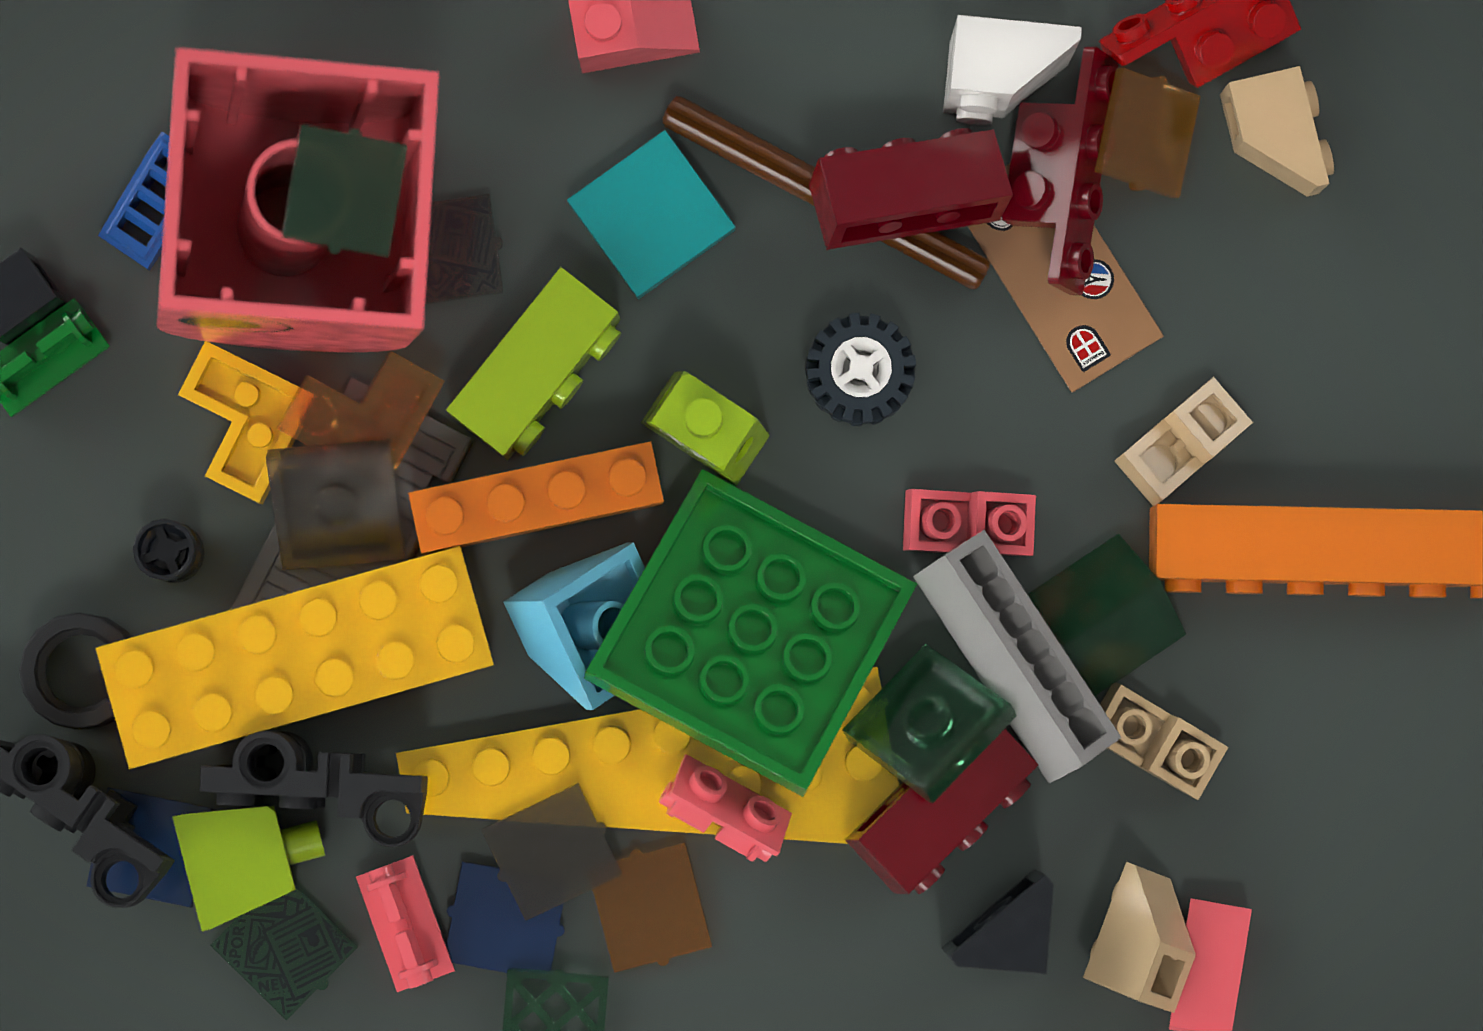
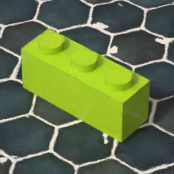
M560 267L448 406L446 411L507 461L515 451L522 456L526 455L545 431V427L539 421L553 404L562 409L571 400L584 381L577 376L579 371L591 356L601 361L621 336V332L615 328L621 320L618 311Z

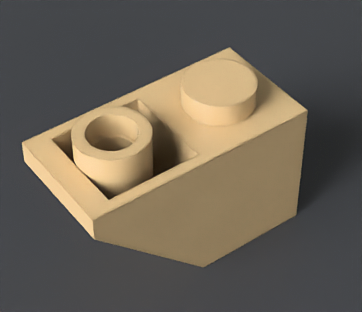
M1300 66L1227 84L1220 97L1234 153L1305 196L1319 194L1330 184L1328 175H1333L1334 173L1332 152L1326 139H1318L1313 117L1319 116V102L1316 89L1312 81L1304 82Z
M1126 862L1121 877L1113 889L1112 901L1099 936L1091 948L1090 960L1083 978L1137 1001L1174 1013L1196 954L1171 879Z

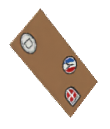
M1010 164L1005 166L1007 176H1009ZM1002 217L1000 221L968 226L1072 393L1164 337L1095 226L1091 240L1094 265L1091 275L1085 279L1082 295H1069L1048 283L1055 228L1011 226L1002 221Z

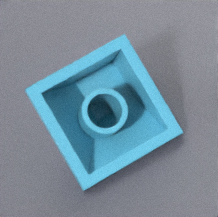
M634 542L624 543L551 571L503 601L528 656L586 710H594L615 696L585 680L584 676L645 569Z

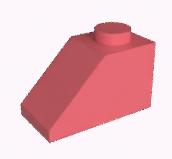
M568 0L582 73L700 53L691 0Z

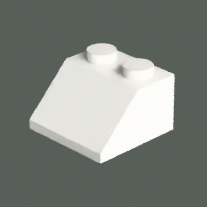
M958 15L950 40L943 112L955 113L956 121L970 125L992 124L993 117L1004 118L1020 103L1068 66L1080 42L1082 27Z

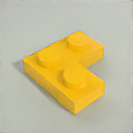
M207 341L204 342L178 393L182 398L232 422L205 477L263 505L317 396Z

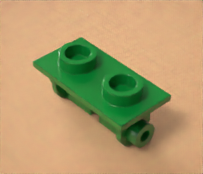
M75 297L0 351V403L10 417H14L111 347Z

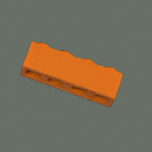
M651 441L408 492L420 551L423 555L433 554L458 546L466 547L659 506L664 502Z

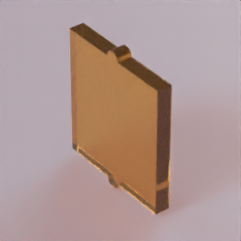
M1117 68L1095 172L1129 183L1131 191H1143L1146 189L1169 198H1180L1201 96L1167 84L1165 76L1150 78L1126 68Z
M685 843L643 854L639 849H635L628 858L587 868L614 973L653 962L666 966L672 957L712 947Z

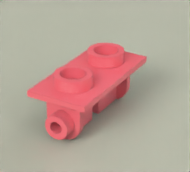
M685 754L674 783L670 781L659 799V803L668 808L667 815L674 816L703 833L712 821L719 824L721 827L716 833L715 840L746 856V859L751 862L756 858L767 862L772 855L778 856L792 815L791 812L778 806L772 800L753 792L723 775L717 769L705 765L688 754Z
M414 855L356 876L397 992L408 988H415L455 971Z

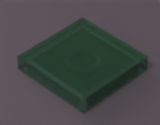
M925 644L842 731L849 742L933 804L1017 715L1010 703Z

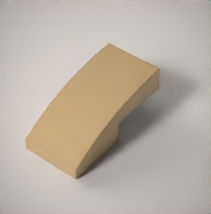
M1212 377L1119 456L1115 463L1151 505L1155 506L1200 467L1217 455L1253 422L1220 383Z

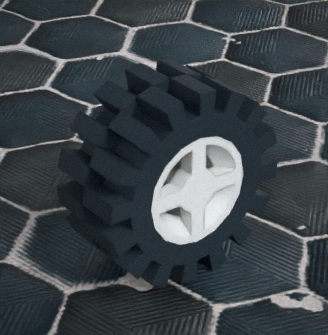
M859 312L851 313L847 318L841 320L838 317L829 322V326L817 334L809 349L805 373L809 393L813 395L816 405L822 412L826 411L831 415V419L839 423L844 421L851 423V426L860 427L862 424L871 423L874 425L880 423L883 419L894 415L900 409L913 387L916 377V359L910 348L911 343L907 336L903 337L897 325L891 321L887 323L881 320L879 315L870 313V316H860Z

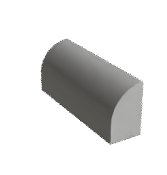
M985 530L913 576L1029 755L1038 763L1037 767L1048 783L1054 782L1084 766L1121 738Z

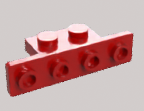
M1165 0L1164 4L1146 14H1135L1122 19L1113 27L1112 33L1099 40V44L1102 50L1110 55L1114 61L1124 66L1171 40L1188 82L1199 88L1302 29L1290 0Z

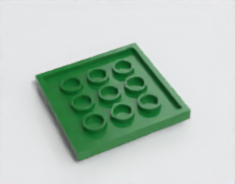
M702 469L588 666L584 679L804 797L914 592L917 583Z

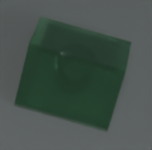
M1119 534L1027 594L1094 696L1187 635L1161 581Z

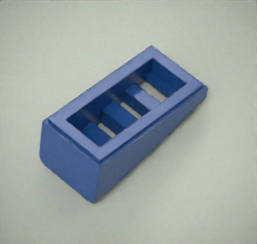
M164 132L160 133L148 150L98 234L100 238L149 271L162 253L164 218L158 226L135 209L142 200L164 215L165 200L149 190L155 180L166 187L167 172L163 168L168 163L169 136ZM127 220L152 236L147 246H144L121 230Z

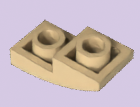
M1113 682L1100 706L1121 738L1107 749L1188 796L1199 800L1229 747L1183 719L1169 714L1125 686Z

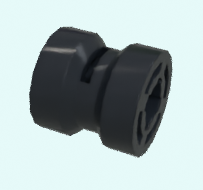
M168 519L154 520L142 527L136 535L133 545L134 560L139 569L150 578L171 583L183 582L194 576L202 566L205 554L203 542L196 531L185 524Z

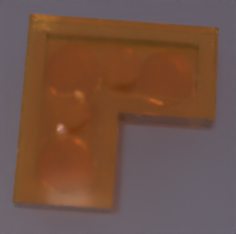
M388 351L360 404L318 380L305 375L276 429L387 488L445 381L398 354Z

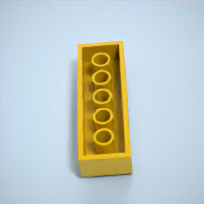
M460 546L96 647L129 769L494 665Z

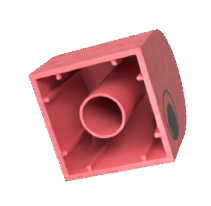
M177 48L172 89L157 328L165 333L200 341L279 350L379 352L397 350L409 346L423 330L439 72Z

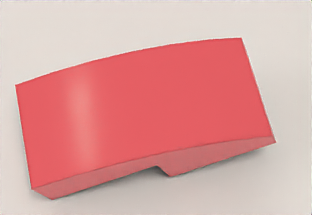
M923 489L905 490L903 551L948 553L985 530L1001 555L1033 556L1036 495L983 491L968 493Z
M1190 899L1186 927L1196 956L1174 1013H1171L1169 1030L1232 1031L1252 909Z

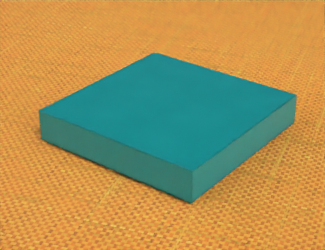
M666 130L567 199L572 210L638 300L736 230L735 225Z

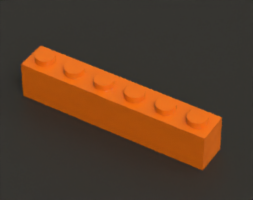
M1156 504L1150 508L1149 581H1165V592L1201 593L1202 582H1226L1227 594H1263V583L1287 584V595L1307 596L1324 595V584L1348 585V596L1383 597L1385 596V586H1409V597L1446 598V587H1470L1471 599H1483V511Z

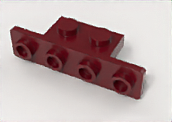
M1084 47L1075 104L1020 103L1008 176L1013 196L1002 215V221L1011 226L1055 228L1048 283L1069 295L1083 294L1085 279L1089 278L1093 270L1094 253L1091 240L1094 221L1100 216L1103 207V193L1100 187L1103 163L1108 159L1112 149V133L1109 127L1113 102L1117 100L1121 90V74L1118 63L1098 47Z

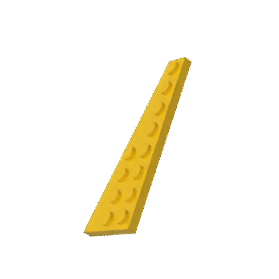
M878 667L872 668L804 797L641 709L396 753L400 775L428 776L423 815L716 835L721 827L719 824L712 821L703 833L680 819L667 815L668 808L659 803L665 787L670 781L674 783L685 754H688L791 812L792 815L784 837L785 840L848 844L845 839L899 786ZM405 806L406 813L410 814L408 808Z

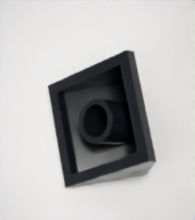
M1035 869L1032 870L946 943L942 950L958 967L1046 974L1054 884L1045 874Z

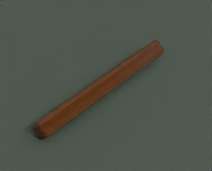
M676 96L670 102L663 116V124L666 128L815 206L809 187V182L815 169L814 166L681 96ZM938 232L881 241L970 289H977L981 285L990 267V261L986 257Z

